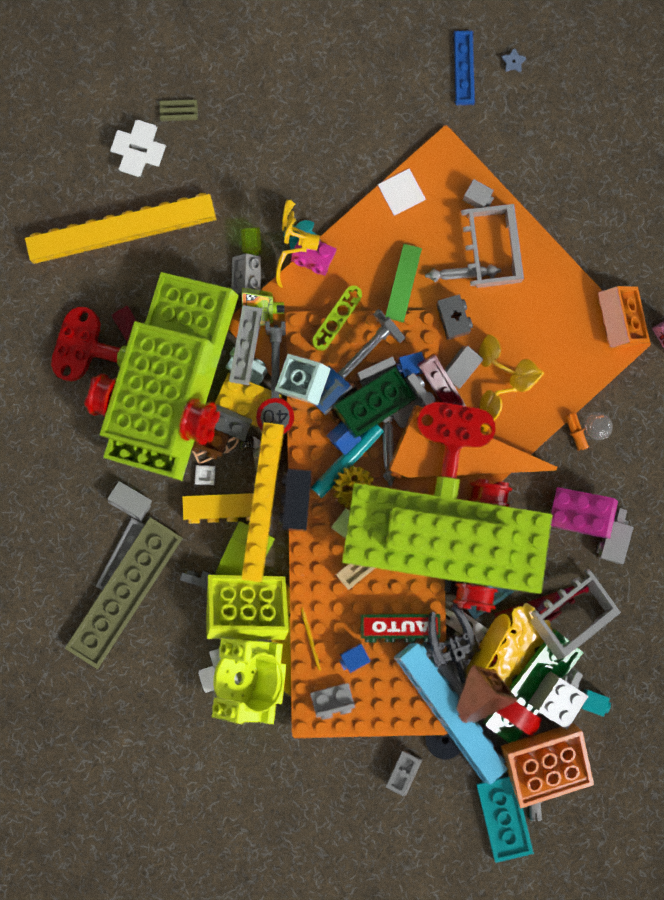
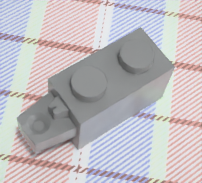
M617 509L610 539L603 538L602 542H599L597 545L596 553H598V558L617 564H624L634 528L628 525L629 521L625 520L627 510Z

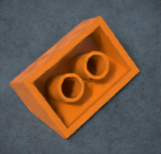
M616 286L598 293L599 305L603 313V323L607 332V342L610 348H623L650 342L638 287Z

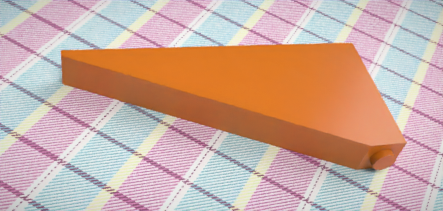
M416 405L413 407L387 468V471L392 472V477L400 480L402 477L441 476L445 447L441 443L425 439L420 434L417 427V418L419 412L423 409L421 406ZM425 415L422 417V423L429 426L432 424V418ZM492 439L481 448L463 447L461 449L457 475L556 471L557 467Z

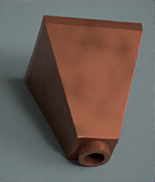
M473 665L469 671L457 706L458 717L464 723H474L516 702L518 699L495 670Z

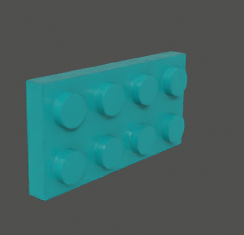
M510 777L498 778L491 785L484 782L476 783L495 863L534 854L523 808L519 807Z

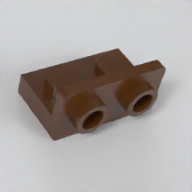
M214 430L212 442L198 445L194 440L191 451L199 453V450L207 452L206 456L217 459V456L223 457L230 436Z

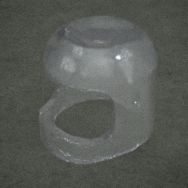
M601 412L588 413L582 425L584 434L594 441L608 438L613 430L611 418Z

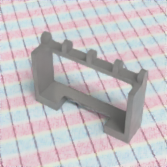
M514 204L461 210V215H467L470 226L463 227V232H471L472 245H467L465 248L466 251L473 250L475 262L474 264H469L468 269H475L477 278L475 281H470V286L480 288L522 283L524 274ZM505 214L513 261V276L482 280L474 217Z
M588 568L584 570L586 578L581 583L576 578L571 581L575 588L566 594L563 589L558 591L561 599L552 605L549 600H546L544 605L547 610L542 614H539L536 610L531 612L533 619L530 622L557 660L567 657L621 613ZM587 585L605 612L574 639L561 645L543 618Z

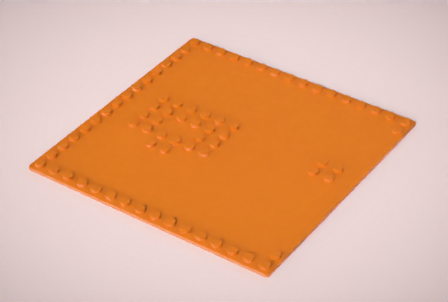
M444 126L382 181L384 182L410 169L426 200L394 216L379 186H376L320 236V242L337 249L328 267L326 276L316 274L304 266L301 267L291 262L280 272L282 287H279L276 277H274L261 289V291L272 292L273 302H284V314H273V323L270 324V327L278 325V328H281V322H285L286 325L287 312L332 311L345 290L350 286H357L362 291V298L353 311H377L378 309L387 311L403 244L422 248L407 310H436L438 312L437 301L460 294L461 299H465L467 310H465L466 316L471 318L473 328H470V334L447 341L438 312L439 362L445 369L463 346H469L479 355V349L485 337L493 335L501 346V355L496 359L498 363L516 372L517 365L523 359H529L544 372V375L528 391H512L499 394L498 396L502 400V410L494 420L496 432L493 439L531 455L567 422L566 415L573 412L577 413L642 354L651 345V342L623 348H610L607 342L606 327L603 323L602 309L599 305L598 293L603 290L448 126ZM473 179L494 190L491 195L494 199L489 207L514 204L524 274L522 283L476 288V286H470V281L477 280L476 277L447 280L439 278L437 282L425 277V274L430 273L433 268L440 272L443 269L468 268L469 264L475 263L473 250L466 251L465 248L467 245H472L471 232H463V227L470 226L469 218H467V215H461V210L475 209L474 206L463 201L464 195ZM505 214L474 217L480 267L487 268L492 264L496 268L501 269V272L497 273L494 278L513 276V261ZM485 275V276L481 277L482 280H484V279H492V278H491L490 276H488V275ZM354 291L353 293L349 292L350 297L348 301H346L345 299H343V301L348 302L350 304L351 300L354 297L358 298L356 291ZM339 306L337 311H348L346 306ZM242 307L233 314L228 329L236 338ZM453 313L451 318H455L456 321H458V318L460 316H456L455 313ZM261 325L259 327L254 358L265 363L264 367H266L268 374L272 377V342H270V335L266 334V325ZM282 335V342H280L279 377L286 360V335ZM480 363L460 389L455 388L466 406L479 408L480 400L487 390H492L495 393L498 390L512 388L510 378L513 374L495 366L493 363L489 367H484ZM489 427V429L487 430V432L485 433V435H489V434H490V432H491V428H490V427ZM511 473L457 475L456 479L460 480L457 499L467 501L468 498H471L472 487L470 482H475L478 478L487 479L490 484L502 482Z

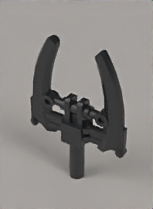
M451 604L450 607L456 615L463 633L460 636L456 634L451 635V637L448 636L443 643H439L436 629V613L430 612L428 636L435 668H439L440 664H449L448 661H455L461 683L463 684L466 683L468 676L462 659L466 658L465 654L469 656L474 651L480 652L481 649L467 617L456 604ZM466 640V645L461 646L459 642ZM445 646L448 647V652L443 653L442 649H444Z

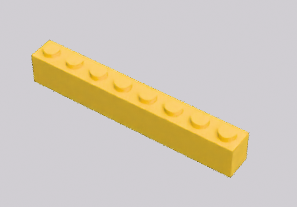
M265 422L263 425L241 580L263 581L284 425Z

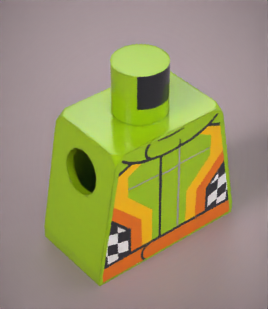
M242 288V306L263 309L260 326L266 325V322L272 324L273 314H284V302H273L272 292Z

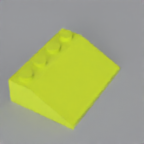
M208 575L207 639H221V637L232 639L285 640L289 631L285 576H263L262 582L241 580L242 576Z

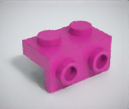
M299 240L294 249L302 248V246L298 245ZM319 241L317 251L307 249L306 252L292 253L291 261L298 266H304L312 270L316 274L326 276L328 267L337 249Z

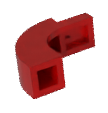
M517 702L495 712L531 737L539 729L542 721L538 716Z

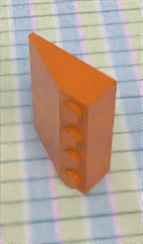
M574 723L570 724L568 729L562 726L501 746L505 765L508 769L507 771L520 808L594 785L583 732Z

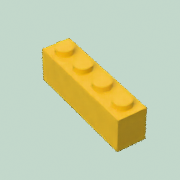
M254 493L183 496V520H188V524L200 523V520L207 519L208 523H218L219 519L226 518L227 522H238V518H246V521H250Z

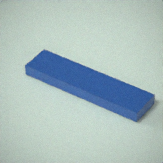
M454 31L456 105H474L473 31Z

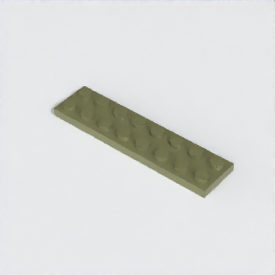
M150 517L65 649L96 669H99L183 537Z

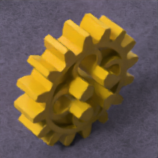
M351 466L350 470L345 467L343 474L337 473L339 479L333 480L337 485L333 486L332 489L337 491L333 495L339 498L338 502L340 504L344 503V506L349 508L353 489L344 488V491H342L344 485L353 487L355 483L375 485L370 484L374 479L369 476L370 473L368 471H363L361 467L356 469L355 466Z

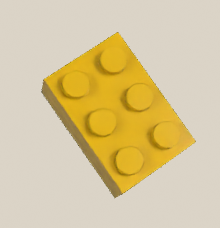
M228 373L215 405L222 406L252 419L251 426L260 429L256 421L257 409L261 403L271 398V390L252 382L249 383V386L229 382L230 373Z

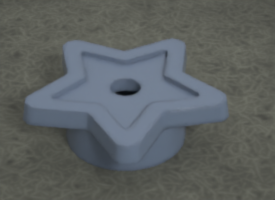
M513 49L510 55H503L502 59L506 63L505 71L516 70L521 72V64L526 60V57L518 55L516 49Z

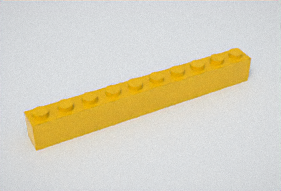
M200 193L190 199L183 197L173 203L162 202L159 206L153 208L146 206L142 207L140 211H125L119 216L108 215L102 220L96 221L92 219L82 225L70 224L67 228L61 230L54 228L44 234L33 233L30 237L25 238L29 259L35 264L217 219L211 195Z

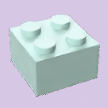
M287 354L275 391L291 398L318 405L330 368L319 362Z

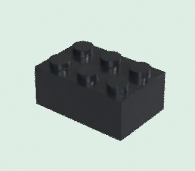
M288 469L287 473H283L282 485L286 487V493L281 495V506H284V513H280L279 525H283V530L303 532L307 530L311 471Z

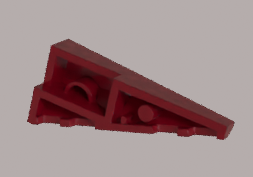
M585 585L543 618V620L551 622L562 613L560 610L562 606L568 602L571 605L576 602L574 597L583 592H589V587ZM572 586L563 590L567 594L575 587ZM557 591L526 603L533 606L539 614H542L547 610L544 605L546 600H549L553 605L561 597ZM525 603L494 613L495 619L499 615L506 614L510 618L511 627L513 623V610L523 607ZM511 630L510 633L515 634L516 631H515V630Z

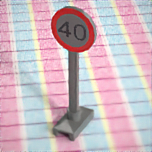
M266 322V334L270 335V342H272L271 398L261 403L257 409L256 421L262 432L264 422L284 425V435L293 426L295 418L290 404L280 399L279 392L275 391L279 380L280 342H282V335H286L285 322H281V328H278V325L270 327V322Z

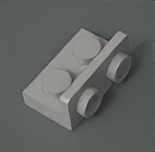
M250 254L232 257L231 289L238 295H242V288L260 290L261 257Z
M349 683L311 692L316 717H321V720L333 717L332 713L340 712V715L352 712L351 709L355 708Z

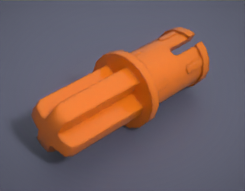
M573 412L566 415L571 431L569 434L574 439L577 451L587 449L589 445L577 414Z

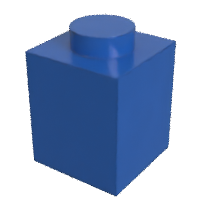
M422 351L398 359L396 368L404 379L413 373L415 375L423 374L417 365L424 360Z
M343 421L326 435L331 443L344 455L362 440L360 436L354 439Z
M361 643L341 653L342 659L339 660L344 671L348 669L350 673L371 662Z

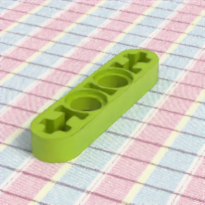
M350 286L345 290L312 340L313 347L316 350L324 351L329 347L362 298V291L359 287ZM349 292H357L358 298L354 297L351 300L350 304L348 302L343 301V299L348 301L350 297ZM339 306H346L348 313L344 316L339 315L337 308ZM329 321H334L337 324L335 331L327 329L326 324ZM324 330V332L328 334L324 340L326 345L321 344L320 346H318V341L316 339H321L323 337L324 333L321 331Z

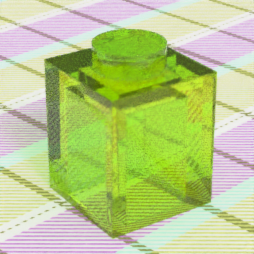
M260 227L241 229L243 254L255 256L262 254Z

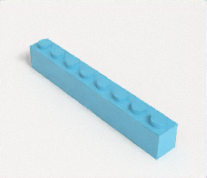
M410 643L394 656V659L482 782L491 785L508 770L504 765L505 760L500 754H496L493 749V743L482 734L483 729L478 723H464L458 717L459 712L457 711L460 700L459 695L449 688V681L437 671L438 668H435L434 661L427 657V651L424 646L418 643Z

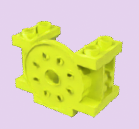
M221 637L219 657L221 659L215 668L213 677L214 691L217 696L214 697L212 707L213 718L237 724H243V722L274 724L276 704H282L286 664L281 663L283 644L257 639L243 640ZM240 672L242 675V679L240 683L236 685L234 677L236 673Z

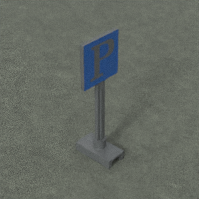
M380 309L373 315L382 326L367 344L338 373L328 366L330 372L319 404L315 405L325 415L352 388L345 380V377L382 339L384 340L388 335L399 343L405 339V336L388 316L386 317Z

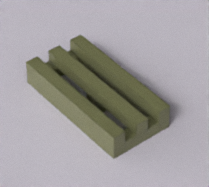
M197 100L160 101V121L198 120ZM164 106H194L183 108H164ZM194 112L192 115H164V113Z

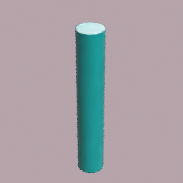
M376 425L360 435L362 440L346 455L342 454L312 485L311 489L320 498H323L336 484L333 480L339 479L337 473L343 474L345 467L350 469L384 431Z

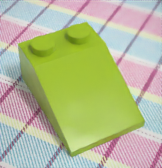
M239 521L215 574L242 576L249 525ZM271 536L268 539L266 557L275 541V538Z

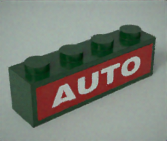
M360 614V638L365 639V642H377V639H384V642H396V638H404V642H416V638H424V642H429V614ZM436 614L438 638H440V614Z

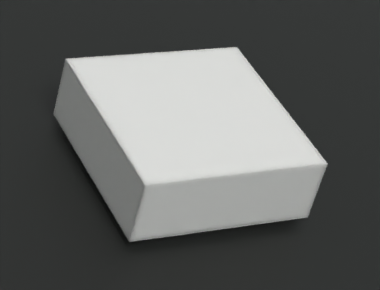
M196 465L195 484L214 485L215 466Z

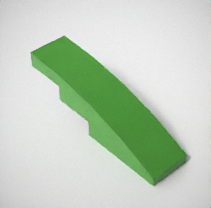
M403 244L386 312V317L388 316L391 320L404 323L422 248Z

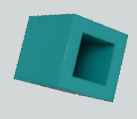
M584 689L583 693L588 695L581 709L604 717L611 707L610 698Z

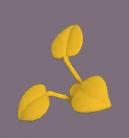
M286 200L283 210L282 231H285L284 242L285 244L289 243L290 235L299 237L298 245L302 246V248L285 250L281 253L276 267V281L279 287H282L280 272L286 255L301 251L306 252L307 249L317 251L320 235L310 234L292 226L296 219L294 218V211H291L295 203L291 200Z
M487 335L479 349V356L483 358L481 365L489 367L493 363L495 366L513 374L510 378L512 388L498 390L495 393L492 390H487L480 400L479 408L487 411L495 420L502 410V400L498 396L499 394L512 391H528L544 375V372L529 359H523L517 365L516 372L501 365L496 361L501 355L500 343L493 335Z

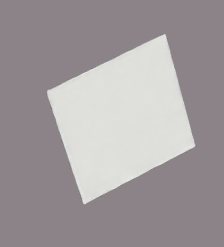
M410 169L378 184L394 216L426 200Z

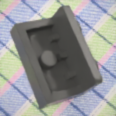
M217 405L216 408L220 412V418L215 425V429L245 441L251 432L253 420Z

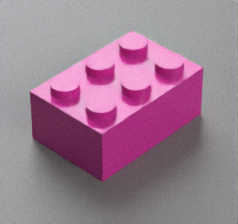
M557 487L551 513V526L610 539L618 501L611 497Z

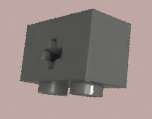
M459 294L437 301L436 305L447 341L470 334V328H473L471 318L467 317L465 310H467L465 299H461ZM453 313H455L456 316H460L458 318V321H456L455 318H451Z

